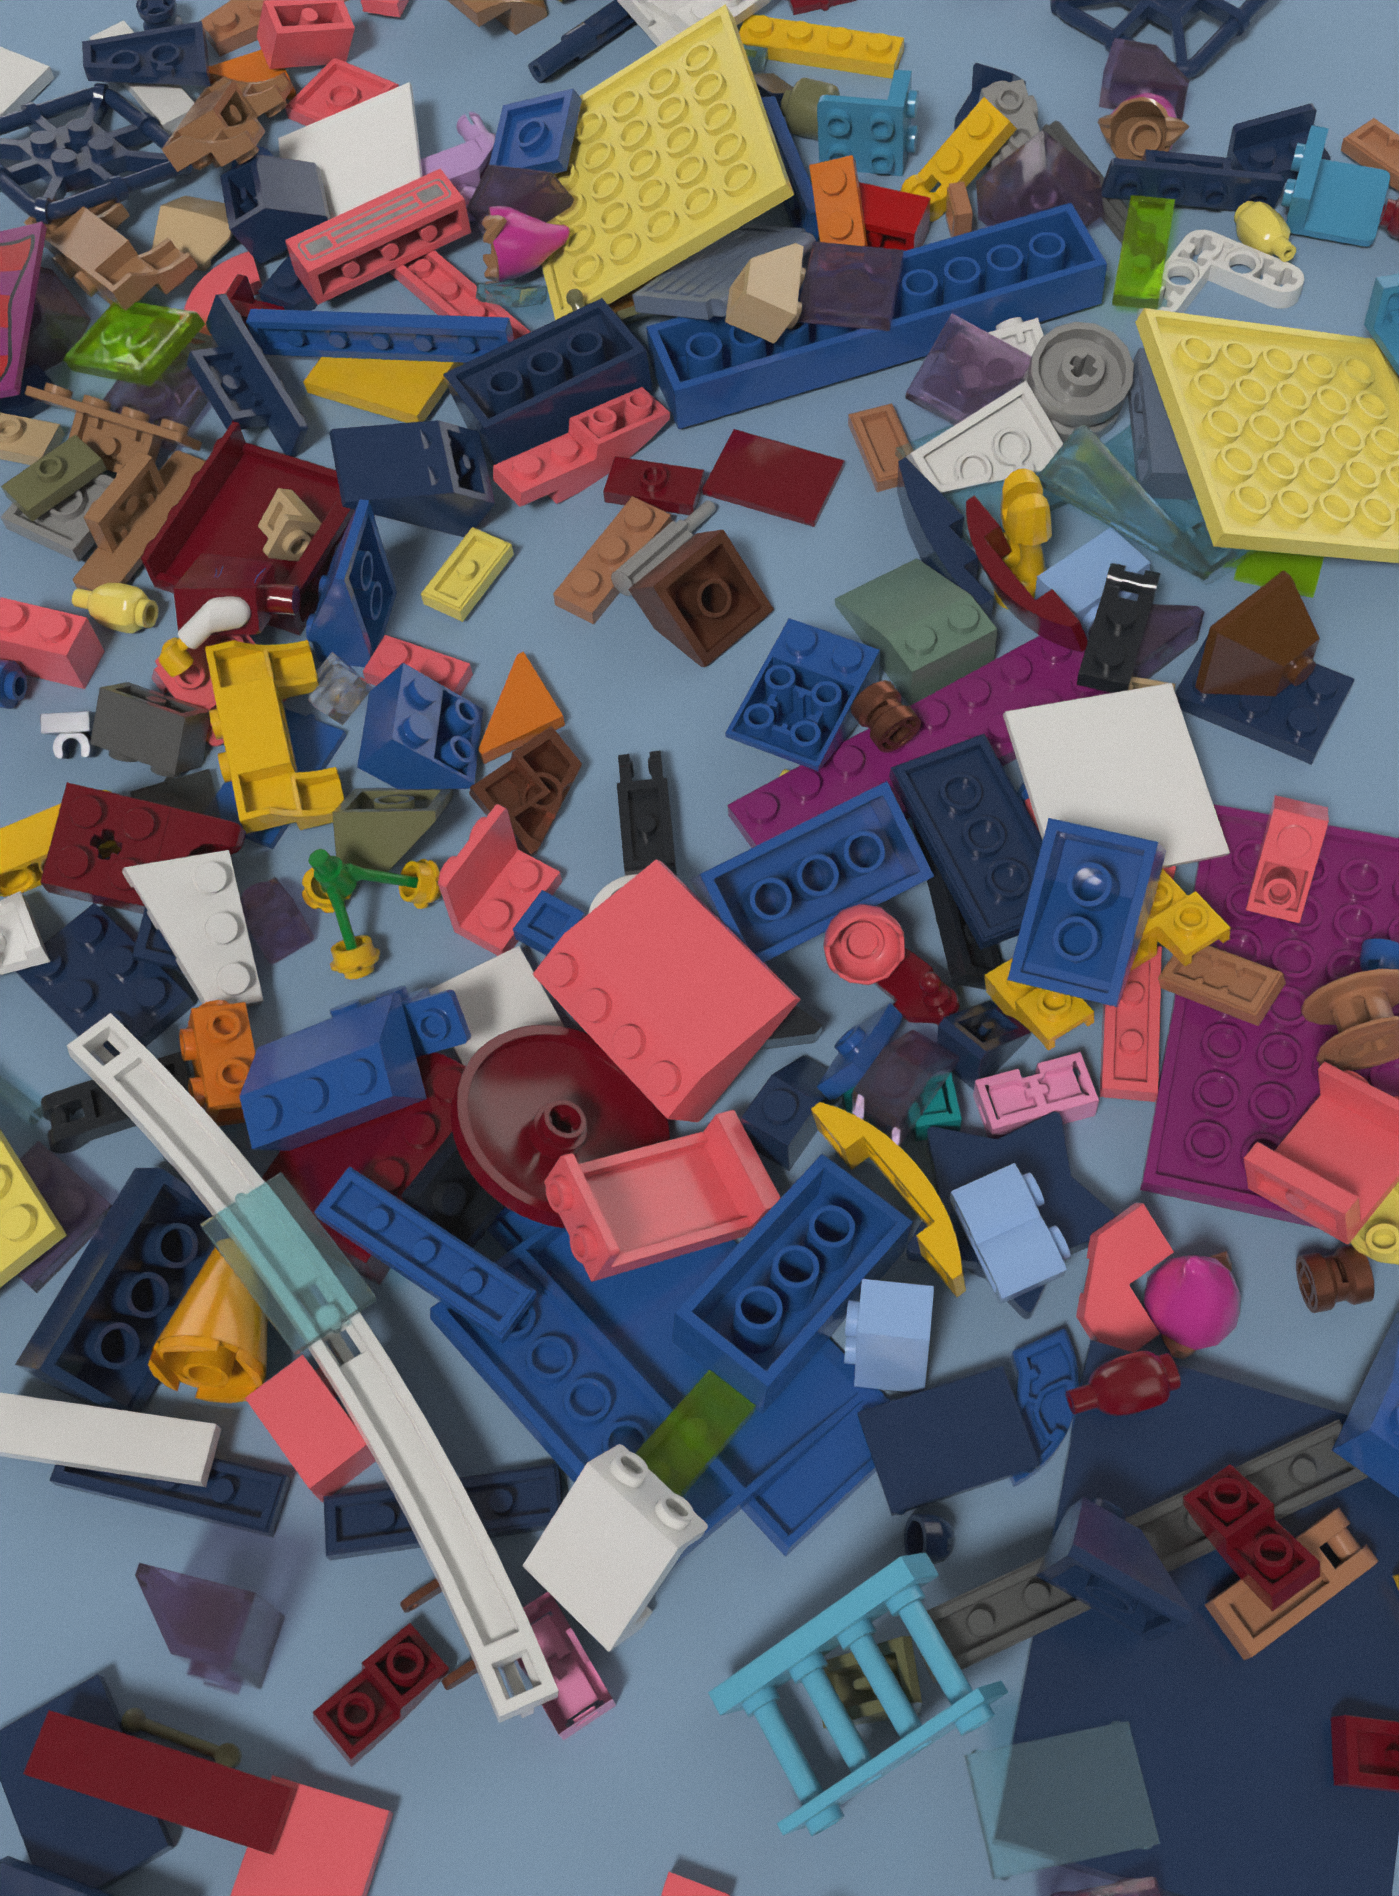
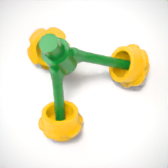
M317 849L309 856L308 862L312 868L305 873L302 879V885L304 886L302 897L305 903L312 909H322L324 913L335 912L343 940L334 944L330 949L333 957L330 967L332 971L344 974L346 979H358L372 973L375 969L374 964L379 960L380 950L374 948L371 937L366 935L354 936L345 907V899L351 897L358 881L366 880L398 885L401 898L406 902L413 903L417 909L427 908L429 903L434 902L441 896L438 886L439 868L434 861H428L427 859H421L418 862L410 861L405 864L401 873L397 874L361 868L350 863L344 864L339 857L330 856L324 849Z

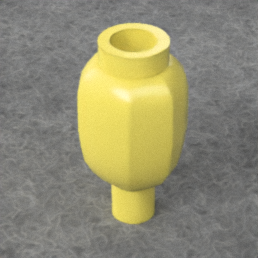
M1247 201L1239 206L1235 212L1234 221L1236 223L1237 237L1244 245L1271 256L1276 255L1283 262H1287L1294 257L1296 247L1289 241L1290 228L1275 209L1260 201Z
M106 583L98 586L93 591L77 588L72 595V604L75 607L87 609L89 614L100 625L115 631L135 633L143 627H153L158 618L157 603L154 600H149L145 592L135 586L122 583Z

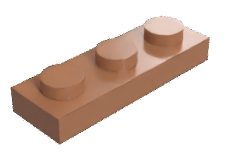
M632 496L553 593L555 605L595 624L620 593L612 583V573L672 522L671 514Z

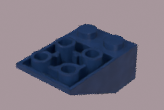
M436 420L332 429L329 433L342 507L355 510L360 499L369 500L374 515L465 537L472 527L476 528L495 504L478 431Z

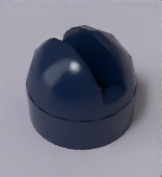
M913 1514L908 1518L904 1530L906 1554L926 1553L932 1564L943 1562L953 1552L954 1547L948 1544L947 1538L955 1536L954 1530L941 1516Z

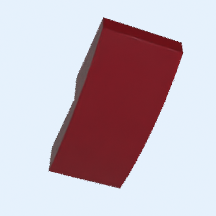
M1231 1464L1183 1497V1505L1207 1539L1235 1573L1271 1611L1277 1609L1321 1576L1320 1561L1275 1520L1274 1504Z
M411 1623L407 1624L361 1663L362 1671L312 1712L313 1721L351 1767L401 1723L449 1672V1667Z

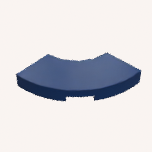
M1065 1328L1012 1352L1011 1359L1018 1379L1015 1399L1040 1463V1468L1035 1469L1032 1473H1023L1010 1477L1009 1479L1013 1487L1031 1478L1051 1460L1065 1439L1074 1416L1067 1403L1066 1391L1079 1387L1078 1368L1075 1353Z

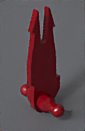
M905 948V958L888 978L874 983L877 988L895 1001L893 1006L903 1015L905 1020L911 1023H934L939 1026L944 1017L959 1011V999L953 989L940 980V977L930 965L907 948Z

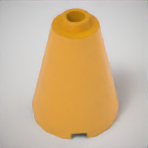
M232 1239L222 1241L214 1247L154 1344L148 1363L153 1376L165 1386L178 1391L180 1382L198 1388L195 1398L208 1402H245V1397L263 1385L266 1380L269 1290Z

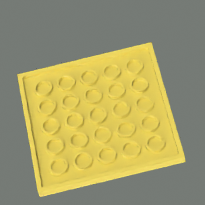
M726 4L580 96L582 102L567 171L520 181L528 215L549 224H564L570 230L567 242L541 264L555 320L573 312L571 305L568 304L566 299L569 290H580L583 293L585 306L601 298L609 305L794 195L738 28Z
M1143 309L1135 323L1213 547L1399 563V377L1374 339L1156 309Z

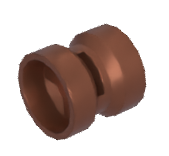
M883 680L868 686L855 698L851 706L852 715L862 727H869L870 738L881 752L895 751L904 746L916 735L921 725V720L911 707L901 704V694L890 681Z
M1352 1245L1337 1248L1334 1255L1324 1257L1315 1252L1298 1256L1296 1259L1299 1289L1307 1308L1312 1313L1332 1310L1337 1302L1347 1301L1352 1305H1357L1373 1300L1375 1288L1369 1261L1365 1255L1359 1253Z

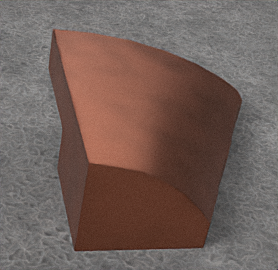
M550 726L513 751L508 762L472 785L469 795L487 816L495 805L499 804L508 810L518 849L533 857L537 854L553 820L561 808L570 787L581 769L582 763L555 729Z

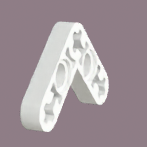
M1205 229L1195 230L1183 238L1142 292L1139 299L1137 318L1144 308L1157 310L1161 306L1163 298L1167 300V306H1162L1159 310L1184 313L1207 281L1273 308H1289L1295 305L1300 298L1304 274L1300 268L1291 263L1283 262L1274 256ZM1200 254L1197 263L1193 261V255ZM1242 264L1250 267L1252 271L1241 274L1233 271L1230 267ZM1184 276L1190 279L1191 283L1177 285L1172 283L1169 278Z

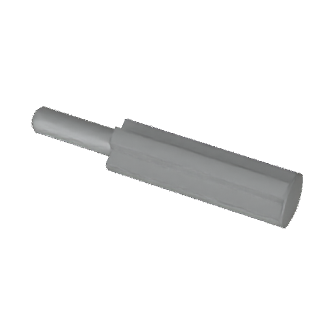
M707 500L684 521L680 519L677 523L672 521L612 573L611 580L615 588L623 595L631 596L628 590L631 586L693 537L691 532L716 511L714 503Z

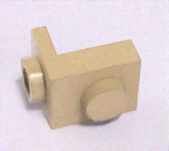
M278 488L258 524V527L269 538L263 548V552L268 558L298 561L322 524L293 490Z

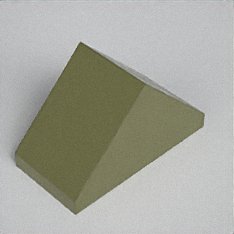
M901 1636L877 1644L917 1716H919L922 1698L911 1636ZM852 1652L826 1660L828 1666L824 1671L854 1725L890 1720Z

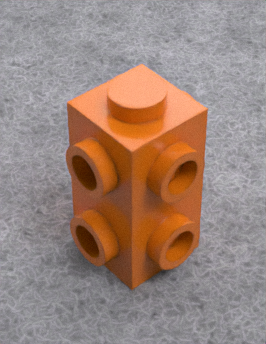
M225 1000L209 1001L197 1008H191L188 1026L186 1029H180L179 1032L183 1061L192 1060L195 1076L188 1079V1092L218 1126L246 1123L239 1096L255 1056L246 1002L230 1004Z

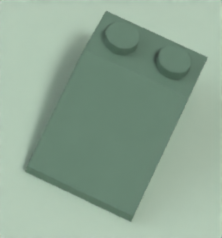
M917 558L835 598V606L865 645L880 650L881 668L909 705L920 701L990 663L995 658L997 628L971 594Z

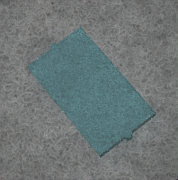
M281 1172L248 1194L238 1193L234 1203L200 1224L202 1230L295 1356L330 1332L340 1333L343 1323L377 1301L375 1294Z

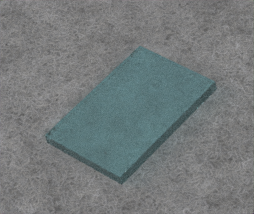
M1116 1720L1107 1726L985 1751L975 1749L970 1754L964 1755L993 1879L999 1878L1006 1881L1012 1875L1138 1848L1149 1850L1154 1845L1160 1844L1128 1721L1120 1722Z

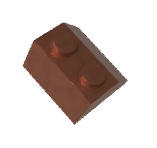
M724 530L697 533L628 589L653 628L700 667H706L774 610Z

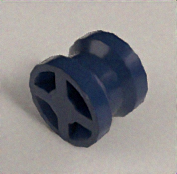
M137 0L136 8L140 18L144 20V31L183 24L180 15L176 12V0Z

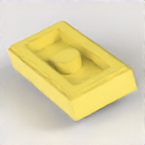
M472 527L422 591L423 604L463 622L514 555L512 544Z

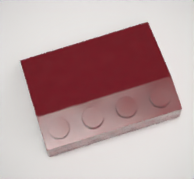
M434 1052L416 1057L427 1097L426 1100L293 1150H281L262 1176L264 1182L277 1196L317 1251L378 1285L381 1284L391 1268L319 1220L314 1211L349 1166L405 1203L401 1197L402 1193L452 1132V1098L458 1080L466 1066L440 1053Z

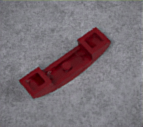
M975 495L966 501V517L971 542L991 585L1004 605L1018 620L1039 636L1068 649L1079 652L1085 651L1088 640L1080 621L1053 589L1037 600L1032 597L1002 560L1003 557L1012 551L1000 525Z

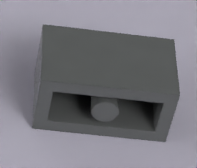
M130 682L100 687L90 744L109 750V756L113 759L124 762L139 761L150 765V770L157 775L179 777L181 772L202 767L210 724L209 710Z

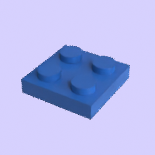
M574 88L502 106L487 177L495 186L567 171L582 102L581 97Z

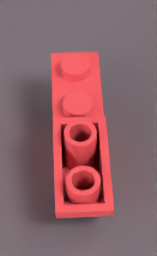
M640 387L569 418L568 433L493 465V481L519 507L546 495L558 504L578 494L609 474L615 456L624 458L633 456L669 421L670 412L649 392Z

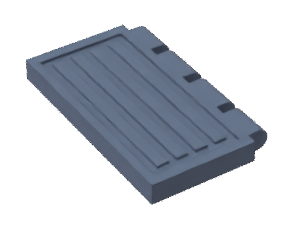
M744 224L666 270L634 293L632 296L635 311L709 320L713 316L724 317L727 311L729 288L751 258L794 243L804 246L803 256H805L815 248V237L811 233L805 232V228Z

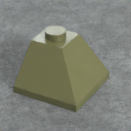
M354 789L332 812L336 856L344 864L350 863L361 868L388 872L437 820L453 798V789Z

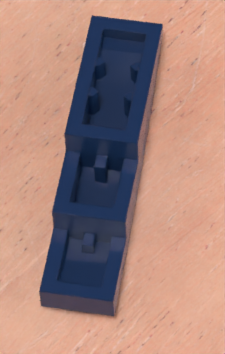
M906 457L898 461L897 494L907 530L921 561L971 594L991 620L994 597L977 581L979 558L962 540L964 516Z

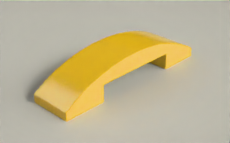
M822 1102L812 1107L811 1111L818 1131L847 1166L852 1170L870 1157L927 1225L923 1231L916 1235L921 1255L956 1297L966 1291L965 1276L956 1234L940 1197L918 1165L887 1135L856 1115Z

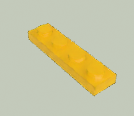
M751 15L743 21L739 31L747 57L890 79L893 78L894 70L898 69L904 52V37L857 31L844 27L817 25L804 21L777 19L765 15Z

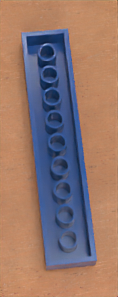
M1068 203L804 280L798 295V302L802 303L799 319L792 329L786 328L775 343H771L726 323V315L724 317L713 316L709 320L677 317L646 326L650 365L678 429L947 350L954 343L953 339L956 336L967 331L979 330L981 335L995 331L998 324L1011 318L1021 317L1023 322L1038 318L1039 322L1102 304L1107 262L1073 204Z

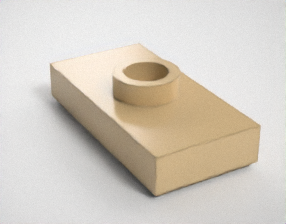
M0 413V459L32 465L60 445L65 435L61 425Z

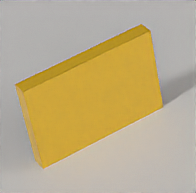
M321 357L303 383L309 394L405 423L423 422L448 388L443 374L464 363Z

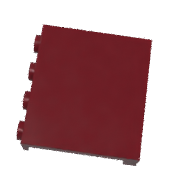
M233 421L224 435L215 442L212 453L200 471L193 475L190 486L179 502L170 509L167 520L155 538L146 545L141 560L154 587L173 594L174 586L202 553L271 562L275 567L276 584L298 586L300 605L296 615L274 614L267 625L301 635L306 627L309 615L315 613L317 609L320 579L323 575H328L333 556L355 510L342 507L336 470L246 443L239 423ZM278 488L293 490L322 523L298 561L268 558L263 552V548L269 538L258 527V524Z

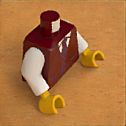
M202 553L173 588L179 638H171L163 644L158 658L159 663L171 677H175L188 669L194 662V659L186 649H197L210 635H255L263 631L274 614L296 615L300 605L298 586L276 584L275 567L271 562Z

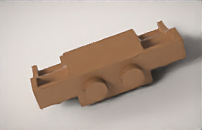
M285 72L274 78L259 82L236 81L227 77L219 79L203 90L161 150L177 172L190 164L194 169L200 171L213 163L215 168L225 166L233 160H236L238 164L248 161L258 153L259 148L257 144L265 133L264 128L257 120L258 116L265 113L270 118L283 110L288 105L285 99L293 88L292 83Z
M113 200L90 209L83 206L73 215L53 220L50 225L44 224L47 227L44 247L55 255L51 260L59 271L69 280L74 277L78 285L90 297L98 294L110 305L115 302L125 311L134 303L140 301L154 286L167 295L175 287L181 285L186 277L198 268L192 256L188 252L184 254L178 250L169 238H166L153 249L138 255L129 240L116 231L118 226L130 215L122 203H115ZM30 216L23 223L30 225L37 222L35 218Z

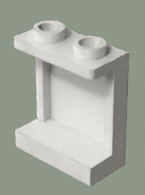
M618 1444L587 1462L522 1567L610 1652L644 1626L653 1612L647 1606L682 1552L702 1537L708 1525L693 1511L692 1506L687 1500L675 1494L648 1469L647 1464L641 1457L630 1452L625 1446Z

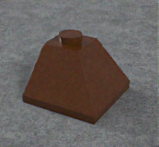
M1284 570L1210 626L1195 688L1201 693L1276 696L1291 683L1294 686L1300 685L1312 673L1316 666L1313 658L1320 637L1292 577Z

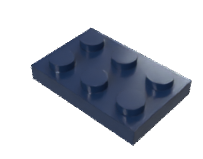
M1206 637L1175 692L1180 709L1312 765L1344 705L1355 679L1316 663L1314 670L1304 682L1298 686H1294L1291 683L1276 696L1201 693L1195 688L1207 641Z
M96 903L90 905L44 943L50 962L15 971L23 982L77 1037L111 1013L146 1047L195 1005L190 996L160 966L132 960L135 942ZM108 1040L103 1043V1046L114 1057L120 1054Z

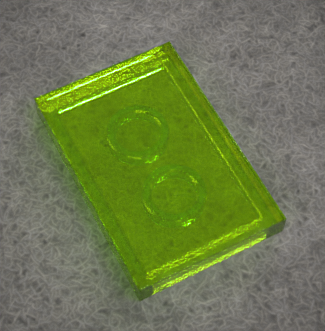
M113 302L64 356L63 360L75 372L151 386L202 329L205 323L195 311L135 302L125 311Z

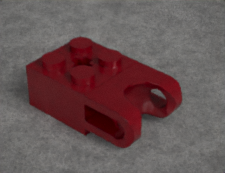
M67 782L40 883L48 893L143 914L145 905L134 887L131 888L122 873L124 867L229 850L230 855L237 853L244 845L246 831L239 824L228 820ZM106 841H115L121 849L120 853L115 854L111 852L109 860L102 859V855L98 850L99 846L102 843L105 844Z

